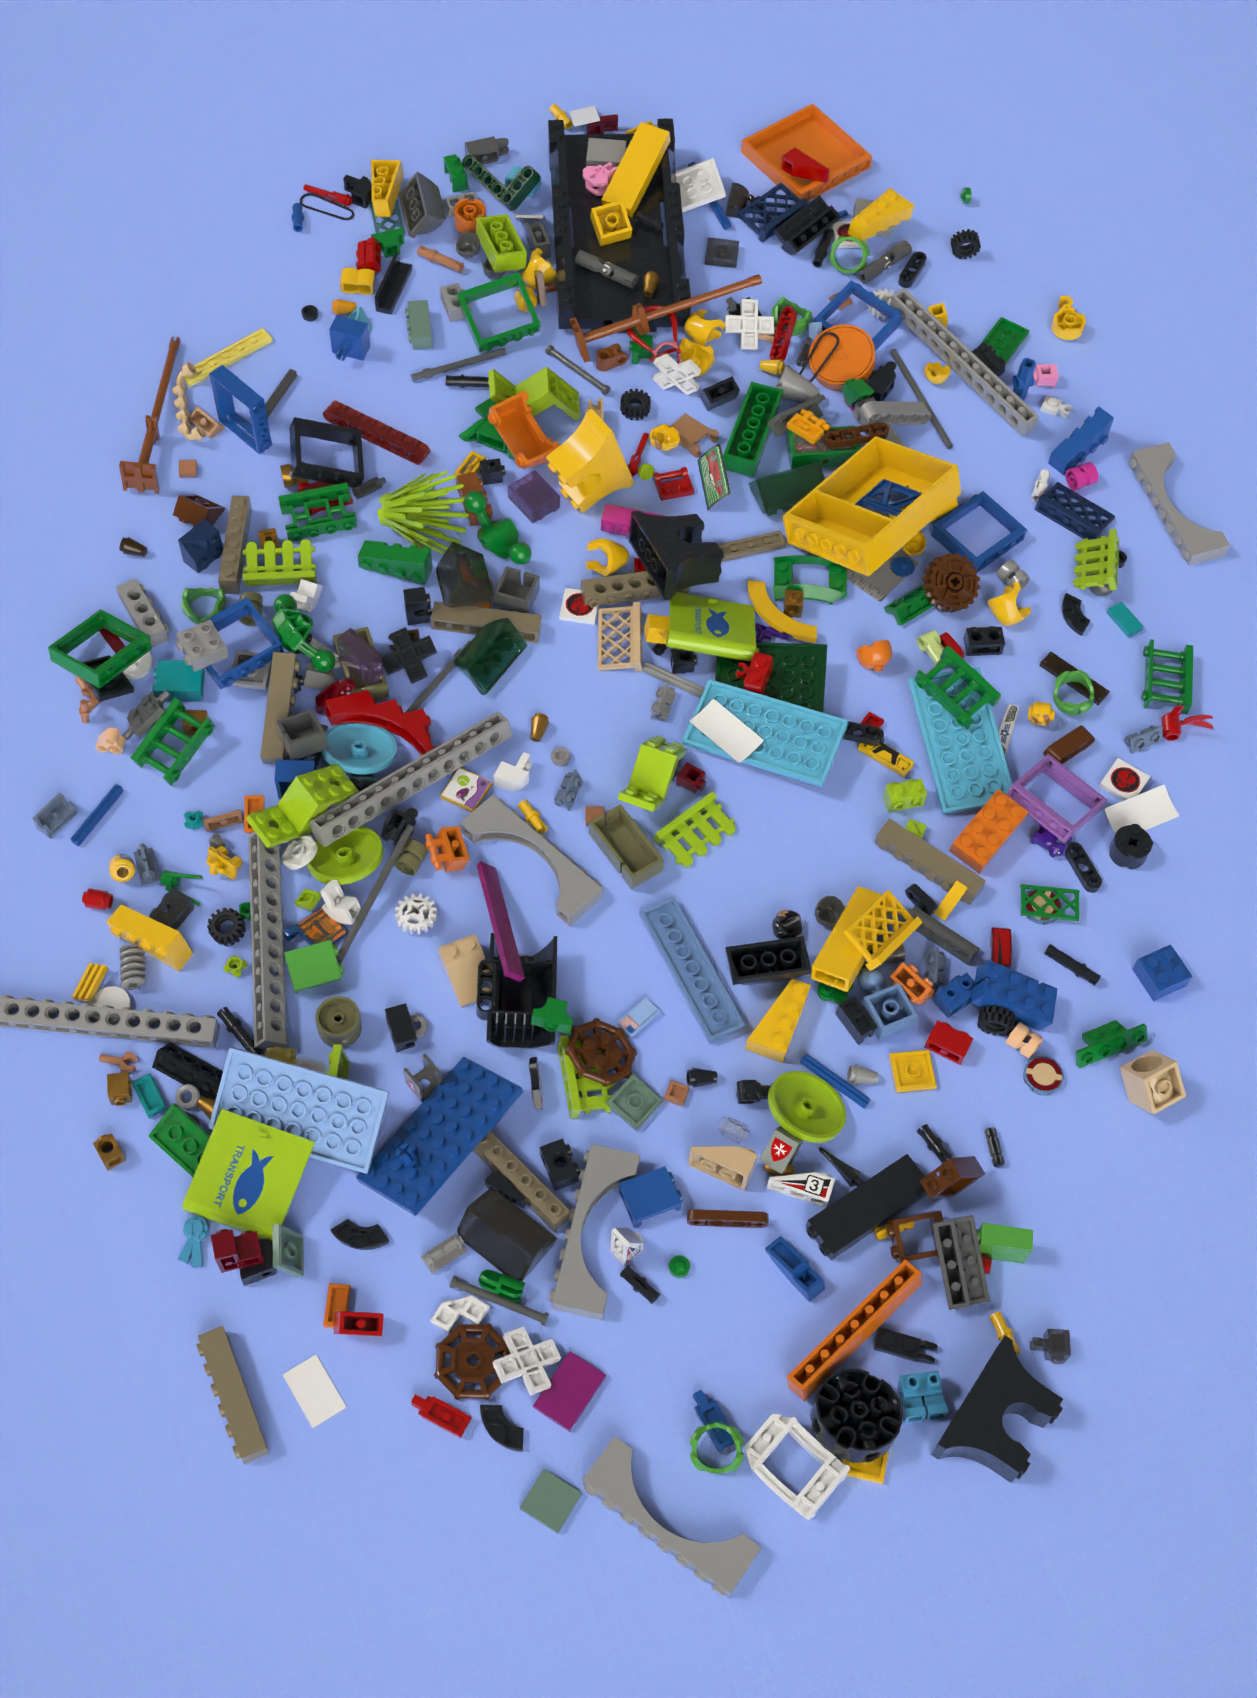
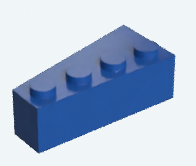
M1098 406L1094 411L1093 417L1088 416L1080 429L1077 427L1069 439L1066 438L1051 452L1048 464L1062 475L1068 469L1076 467V464L1079 462L1082 463L1087 455L1093 454L1101 444L1104 445L1108 441V434L1114 417Z

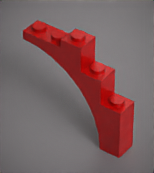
M368 690L325 701L324 711L330 725L361 723L384 728L410 743L421 756L436 748L432 745L431 736L428 732L431 720L423 708L403 713L401 705H398L396 699L376 704L374 697L370 695Z

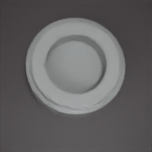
M563 747L554 749L551 754L552 763L559 767L567 765L570 761L569 751Z

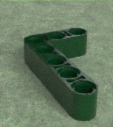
M467 155L462 160L463 167L509 210H516L540 181L539 173L531 166H525L506 187L472 155Z

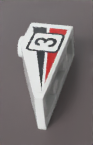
M823 1172L769 1177L766 1188L826 1208L835 1178Z
M614 1228L611 1231L610 1252L625 1267L643 1250V1238L638 1232H633L630 1228Z

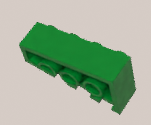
M365 540L357 556L358 566L364 570H371L382 575L405 579L416 584L426 585L433 569L431 547L427 546L424 549H419L417 545L402 547L401 544L394 543V545L390 546L386 542Z

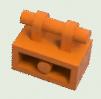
M459 826L441 828L435 839H433L432 834L425 835V846L430 852V861L436 871L442 870L443 867L445 873L462 871L470 858Z

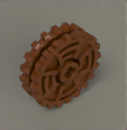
M952 553L936 557L934 562H929V568L924 570L926 576L922 577V581L925 582L922 589L926 590L925 598L930 599L929 604H934L936 610L942 609L944 613L948 611L950 613L961 611L962 609H967L969 607L968 604H973L975 602L973 598L978 597L977 590L980 589V585H978L980 577L976 575L978 570L972 567L974 563L972 561L968 562L966 556L960 557L958 553L954 554V556Z

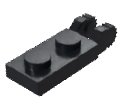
M879 1327L874 1350L914 1362L920 1361L926 1364H934L935 1358L919 1353V1349L937 1351L938 1345Z

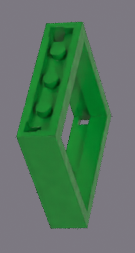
M519 272L457 293L458 304L478 352L490 351L496 346L502 347L508 342L520 341L525 336H534V333L540 332V321ZM518 286L532 323L482 340L467 303Z
M100 609L51 644L48 650L51 662L101 688L152 650L148 634ZM102 628L130 642V644L95 670L67 655Z

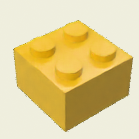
M623 200L591 209L590 218L600 246L631 238L632 227Z

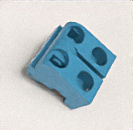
M939 1371L899 1376L898 1392L903 1411V1423L923 1421L924 1418L925 1420H934L946 1417L948 1408L943 1397Z

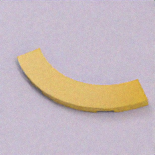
M747 581L749 600L754 605V610L767 624L781 633L785 632L792 635L797 640L816 643L817 626L801 623L782 613L771 602L766 591L765 582Z

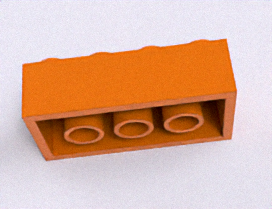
M998 789L955 839L949 851L980 874L1022 824L1029 811Z

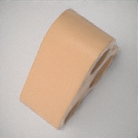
M108 728L98 736L95 748L100 752L109 751L114 754H121L126 739L120 735L118 729Z

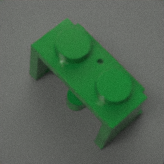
M456 154L444 156V172L450 173L452 192L470 189L467 183V174L460 158Z

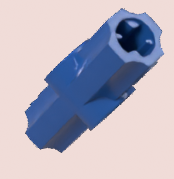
M1029 358L1022 360L1018 374L1012 378L1013 392L1023 401L1026 399L1029 387L1034 385L1033 373L1036 363L1033 359Z

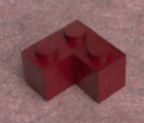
M221 1229L216 1234L210 1235L215 1261L221 1273L264 1262L257 1231H245L239 1236H235L233 1230Z

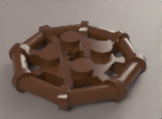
M594 1018L592 1021L572 1027L568 1045L565 1048V1054L569 1056L578 1071V1076L586 1077L608 1087L609 1084L624 1078L628 1079L632 1075L631 1070L637 1050L631 1045L622 1027L618 1028L600 1021L599 1018ZM593 1029V1034L586 1036L583 1033ZM617 1038L623 1045L624 1050H621L619 1045L617 1044ZM577 1040L582 1042L581 1048L576 1047ZM597 1051H603L604 1056L602 1054H597ZM621 1058H626L624 1066L619 1063ZM593 1068H594V1069H597V1070H598V1073H595V1072L590 1071V1070H593ZM612 1070H615L617 1072L611 1075L608 1074V1072Z
M458 1323L457 1327L440 1343H436V1370L434 1377L453 1394L454 1399L488 1400L502 1385L499 1377L487 1387L484 1382L489 1379L492 1373L497 1375L493 1366L495 1355L502 1354V1357L510 1355L503 1337L492 1327V1324ZM466 1333H482L480 1338H467ZM460 1336L462 1339L457 1347L451 1348L449 1345ZM489 1336L498 1347L494 1349L490 1347L486 1342L487 1337ZM445 1354H450L451 1366L444 1368ZM472 1355H475L476 1359L479 1360V1363H476L475 1366L467 1363V1360L471 1359ZM452 1372L456 1375L457 1379L460 1380L458 1387L447 1375ZM466 1384H479L481 1390L464 1388Z

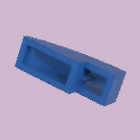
M782 1236L765 1248V1251L780 1271L809 1302L825 1290L824 1280L809 1267V1262Z

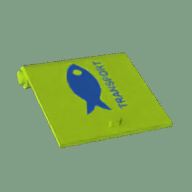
M678 592L673 596L669 604V631L666 647L751 662L754 653H759V648H756L754 606Z
M221 1109L184 1198L182 1209L241 1232L257 1231L260 1239H271L273 1243V1225L281 1224L285 1226L284 1220L315 1142Z

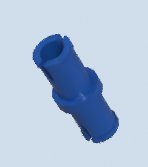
M294 203L291 215L293 230L301 232L304 221L303 207L300 203Z

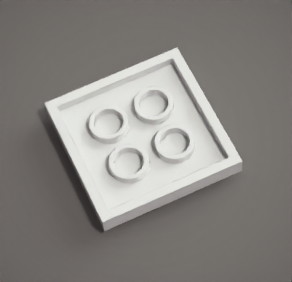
M714 158L676 171V180L680 184L682 213L726 197Z

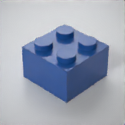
M1171 944L1139 958L1132 968L1153 1001L1186 987L1192 978L1191 973Z

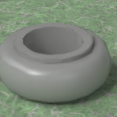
M420 1015L410 1016L412 1023H419L421 1025L419 1030H415L417 1038L425 1035L428 1030L426 1019Z
M185 1084L176 1092V1103L182 1109H193L197 1106L201 1095L196 1086ZM187 1091L192 1093V1099L189 1103L184 1101V1094Z

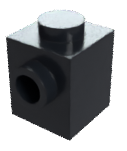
M500 458L479 461L483 485L503 483V476L506 474L505 466L501 465Z

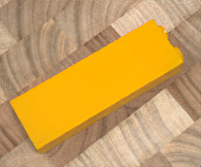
M640 122L601 199L602 205L623 200L627 215L633 217L670 143L669 131Z
M860 886L857 887L814 961L811 979L845 992L849 991L866 959L843 932L882 894ZM885 897V906L891 907V902ZM874 908L875 916L881 917V911ZM886 911L887 919H889L892 912ZM864 919L865 927L871 928L870 920ZM875 921L876 929L882 930V922ZM852 929L851 932L857 938H860L859 930ZM865 931V939L872 940L870 932ZM866 944V949L869 953L872 949V945Z

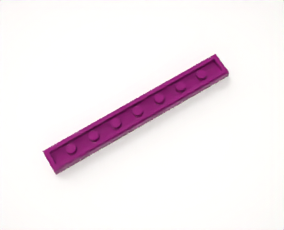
M480 861L476 866L504 975L521 982L525 976L496 868Z

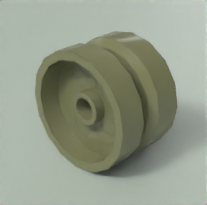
M335 996L326 999L317 1008L315 1014L318 1034L325 1044L333 1047V1044H338L344 1048L355 1043L360 1037L362 1023L359 1008L354 1001L347 997Z

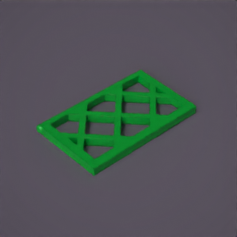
M1020 884V916L1079 921L1080 890ZM1025 889L1035 890L1037 893L1029 897L1025 893ZM1043 892H1055L1057 895L1050 900ZM1063 894H1074V899L1070 902ZM1039 895L1047 902L1042 907H1039L1033 901ZM1059 897L1067 904L1061 910L1053 903ZM1030 903L1036 911H1025V906ZM1050 905L1057 913H1045L1043 910ZM1070 907L1075 912V916L1065 915L1063 912Z

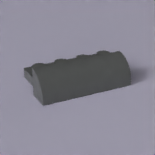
M974 1216L949 1218L933 1222L932 1226L948 1309L952 1310L990 1302Z

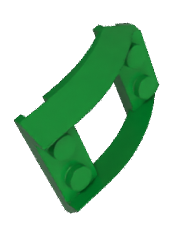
M790 555L773 558V593L775 602L778 599H784L786 589L803 590V599L824 601L830 605H833V602L839 598L842 600L847 597L846 567L812 555ZM793 564H815L829 567V588L811 584H793Z

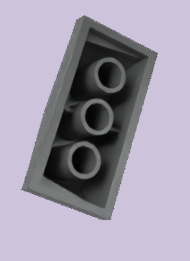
M416 172L399 193L408 235L413 239L417 235L435 231L446 220L438 186L423 174Z

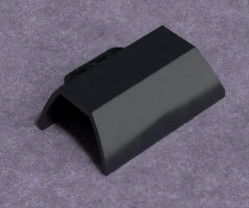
M491 933L490 959H484L479 963L477 976L476 1015L481 1020H487L486 1042L500 1048H539L555 1045V1032L532 1025L531 1018L534 1008L539 1009L545 1006L548 997L556 999L557 936H553L549 944L535 955L519 956L525 976L519 982L504 975L494 933ZM483 970H490L491 972L484 973ZM483 988H489L490 991H487V992H486V991H483L482 989H483ZM488 1006L490 1009L483 1010L481 1007Z

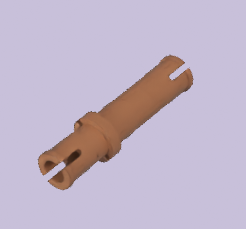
M420 245L417 250V255L429 259L432 263L436 262L458 273H461L464 269V263L442 255L435 249L431 250Z

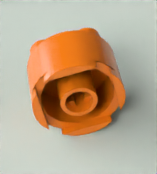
M469 198L462 199L455 204V228L460 233L472 232L476 234V218L486 217L485 205L478 199H474V201L469 200Z

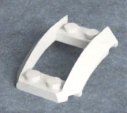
M772 1414L744 1447L748 1462L754 1473L806 1520L815 1517L817 1510L839 1483L844 1481L850 1470L848 1465L838 1460L807 1432L794 1416L791 1418L783 1417L780 1414ZM788 1433L814 1459L822 1464L798 1496L782 1484L763 1465V1462Z

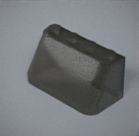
M452 541L436 568L443 604L450 608L485 605L491 602L494 593L483 554Z
M493 1187L468 1205L457 1228L458 1236L462 1237L464 1243L503 1274L523 1281L532 1272L557 1240L553 1234Z

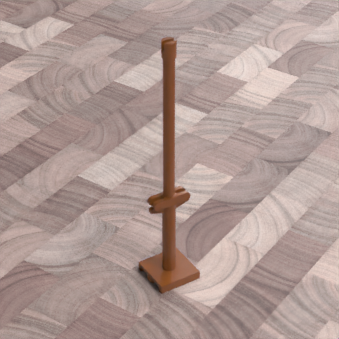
M760 274L748 277V279L645 313L642 304L638 303L632 306V317L586 333H582L576 317L571 318L569 321L577 348L584 363L590 361L586 347L588 342L633 327L637 329L640 335H643V332L648 334L650 332L648 321L748 287L762 284V278Z
M174 336L170 339L169 350L151 418L150 415L145 416L147 430L138 462L120 461L119 468L123 491H127L128 488H135L137 492L144 493L145 490H154L155 494L159 493L160 488L156 464H150L149 461L155 440L159 441L160 439L158 422L176 353L181 341L179 337L176 338V341H174Z

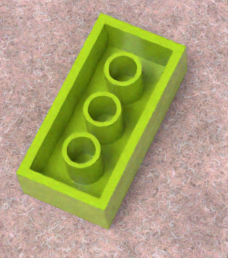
M508 214L476 218V235L494 272L502 273L504 271L526 269L527 251Z

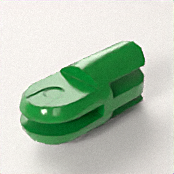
M493 1270L482 1271L478 1280L482 1288L516 1303L520 1302L525 1287V1282Z

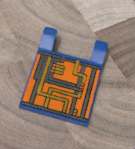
M321 907L295 926L285 929L284 938L290 942L300 934L309 945L331 940L333 945L345 937L349 930L344 924L330 918Z

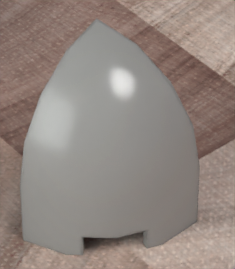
M307 663L304 687L313 689L328 687L333 683L336 675L332 670L326 673L319 672L313 667L312 663Z

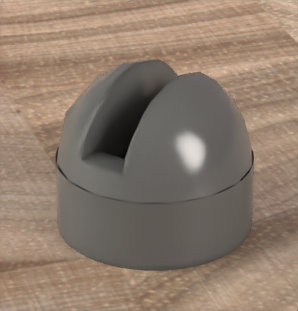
M218 833L209 839L210 847L212 846L217 849L220 846H226Z

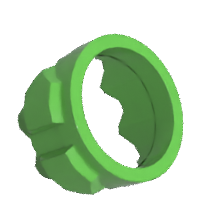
M840 236L833 242L832 250L829 254L833 267L842 273H858L866 267L867 257L870 256V250L866 242L850 236ZM843 241H855L862 248V261L854 269H844L837 262L836 252Z
M783 296L772 308L771 317H774V327L778 325V316L785 307L791 306L797 314L802 316L795 323L792 336L800 335L807 330L808 323H811L812 312L805 308H800L796 303H792Z
M185 588L182 594L183 601L181 602V607L184 615L190 621L200 624L226 609V595L223 589ZM203 596L214 597L217 599L214 610L205 618L199 617L190 609V605L195 599Z
M1081 670L1065 671L1056 678L1053 701L1062 713L1066 715H1081L1092 708L1094 689L1091 678L1087 673ZM1069 682H1077L1088 689L1090 699L1075 705L1070 702L1060 701L1057 694L1062 685Z
M710 1422L704 1426L697 1427L691 1436L690 1445L692 1446V1452L690 1453V1459L697 1470L709 1473H726L728 1471H736L742 1463L744 1457L742 1445H744V1440L736 1427H732L724 1422ZM716 1427L726 1430L732 1436L737 1449L734 1460L730 1464L718 1468L707 1465L701 1459L697 1447L702 1434Z

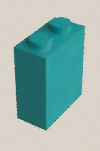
M158 660L157 668H154L156 683L152 685V691L158 697L166 689L171 693V696L165 702H171L174 697L180 701H203L205 668L194 672L192 667L187 666L184 660Z

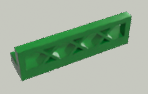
M925 583L884 607L885 612L894 614L897 625L902 626L935 606L934 604H929V598H925L926 590L922 589Z

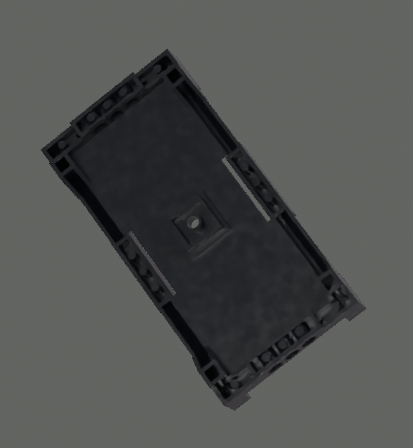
M673 118L657 119V128L670 132V143L635 213L641 211L644 215L647 214L662 222L660 202H663L667 246H664L663 231H657L654 229L655 227L651 228L643 224L642 221L639 222L636 230L632 228L631 238L600 246L590 218L594 203L602 205L601 199L603 196H595L588 191L585 186V179L583 178L589 138L624 140L628 148L634 134L565 135L564 120H548L549 172H551L559 329H572L569 319L576 317L581 329H591L592 331L630 318L632 316V306L641 303L643 308L649 306L665 307L691 298L689 279L686 278L683 250L684 224L680 184L676 180ZM569 204H571V213H572V229H573V245H574L573 248H572V243H571V227H570ZM579 250H583L601 258L605 262L612 263L637 274L639 279L635 288L626 287L603 276L600 272H593L576 264L575 258ZM614 270L609 274L610 276L614 275ZM652 271L659 275L660 281L653 296L645 297L643 295L644 275ZM691 307L674 312L677 316L678 327H684L686 320L691 314ZM668 315L648 321L650 332H657V327H672L671 319Z

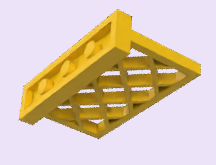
M888 889L843 933L868 961L865 966L869 971H872L881 965L923 922L918 916L914 919ZM885 897L891 902V907L885 906ZM874 908L881 911V917L875 916ZM886 911L892 912L893 920L886 918ZM897 913L901 914L906 921H898ZM864 919L870 920L871 928L864 926ZM875 921L882 922V930L876 929ZM887 924L893 925L894 932L888 931ZM851 930H859L860 938H857ZM865 931L871 933L872 940L865 939ZM877 934L883 935V943L877 942ZM866 944L872 945V955L866 949Z

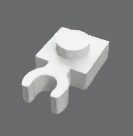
M1046 395L1040 411L1056 416L1058 413L1063 418H1068L1072 406L1069 404L1063 405L1061 404L1062 400Z

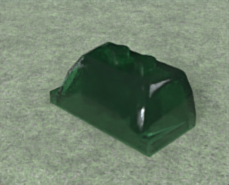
M503 618L486 624L458 655L454 663L460 672L473 683L479 693L486 695L528 645L510 619Z

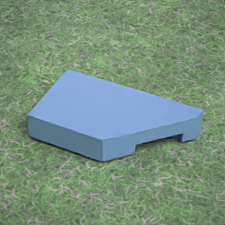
M822 322L808 323L809 341L811 344L822 332Z

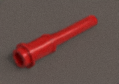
M307 184L303 187L304 191L330 198L331 201L341 203L345 207L352 204L350 194L345 195L336 191L329 192Z
M643 433L636 452L631 456L630 462L627 465L632 477L638 473V467L642 461L641 455L649 438L648 433Z

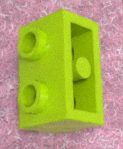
M909 779L905 782L889 783L885 786L883 793L887 812L924 806L927 797L922 779Z

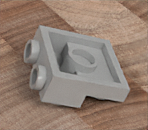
M248 650L236 651L232 669L259 653ZM272 661L268 662L263 668L251 672L247 677L235 681L231 686L267 690Z

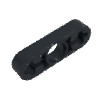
M920 251L913 253L899 275L898 284L901 287L909 288L912 286L925 266L927 259L925 253ZM909 268H914L916 271H910Z
M848 721L843 739L879 746L884 742V731L878 727ZM857 730L863 732L861 735L853 734Z
M1077 842L1068 844L1065 850V857L1083 888L1090 893L1097 892L1102 884V879L1084 848ZM1085 864L1088 867V870L1082 871L1079 869L1078 865Z

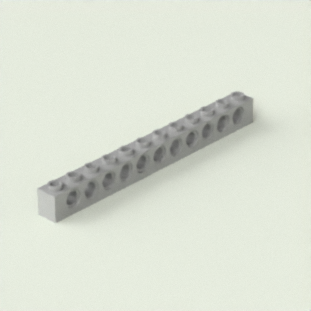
M905 288L892 295L890 306L901 312L902 321L1019 434L1025 436L1035 429L1039 415Z
M499 712L494 713L310 820L314 838L322 846H328L512 737L509 720Z
M254 831L248 836L254 1045L257 1049L277 1052L287 1045L288 1039L286 1034L287 1017L285 1015V963L283 962L280 844L267 848Z
M2 995L0 997V1027L159 1043L171 1042L179 1045L216 1048L220 1025L217 1019L210 1015L196 1017L190 1013L176 1015L170 1011L155 1013L150 1009L135 1011L130 1007L115 1009L110 1005L95 1007L90 1003L75 1005L70 1001L55 1003L50 999L35 1001L30 997H22V999H15L9 995ZM19 1008L16 1014H11L14 1009ZM39 1010L36 1016H31L34 1011ZM60 1012L58 1017L51 1018L54 1013ZM80 1014L77 1020H71L74 1015ZM94 1016H100L97 1022H91ZM114 1018H120L117 1024H111ZM140 1020L139 1025L131 1026L134 1021ZM160 1022L158 1028H151L154 1023ZM174 1025H181L178 1030H171ZM194 1027H201V1029L198 1032H191Z

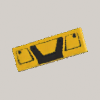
M860 743L857 749L905 778L915 764L914 761L884 743L879 746Z

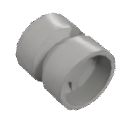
M1014 560L1004 563L996 574L1003 583H1006V587L1011 586L1012 589V583L1019 582L1022 590L1030 581L1028 574L1024 570H1020V566Z

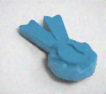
M192 1216L185 1221L183 1233L188 1240L178 1260L184 1261L188 1265L192 1255V1268L196 1266L203 1267L201 1241L208 1236L210 1225L204 1217Z

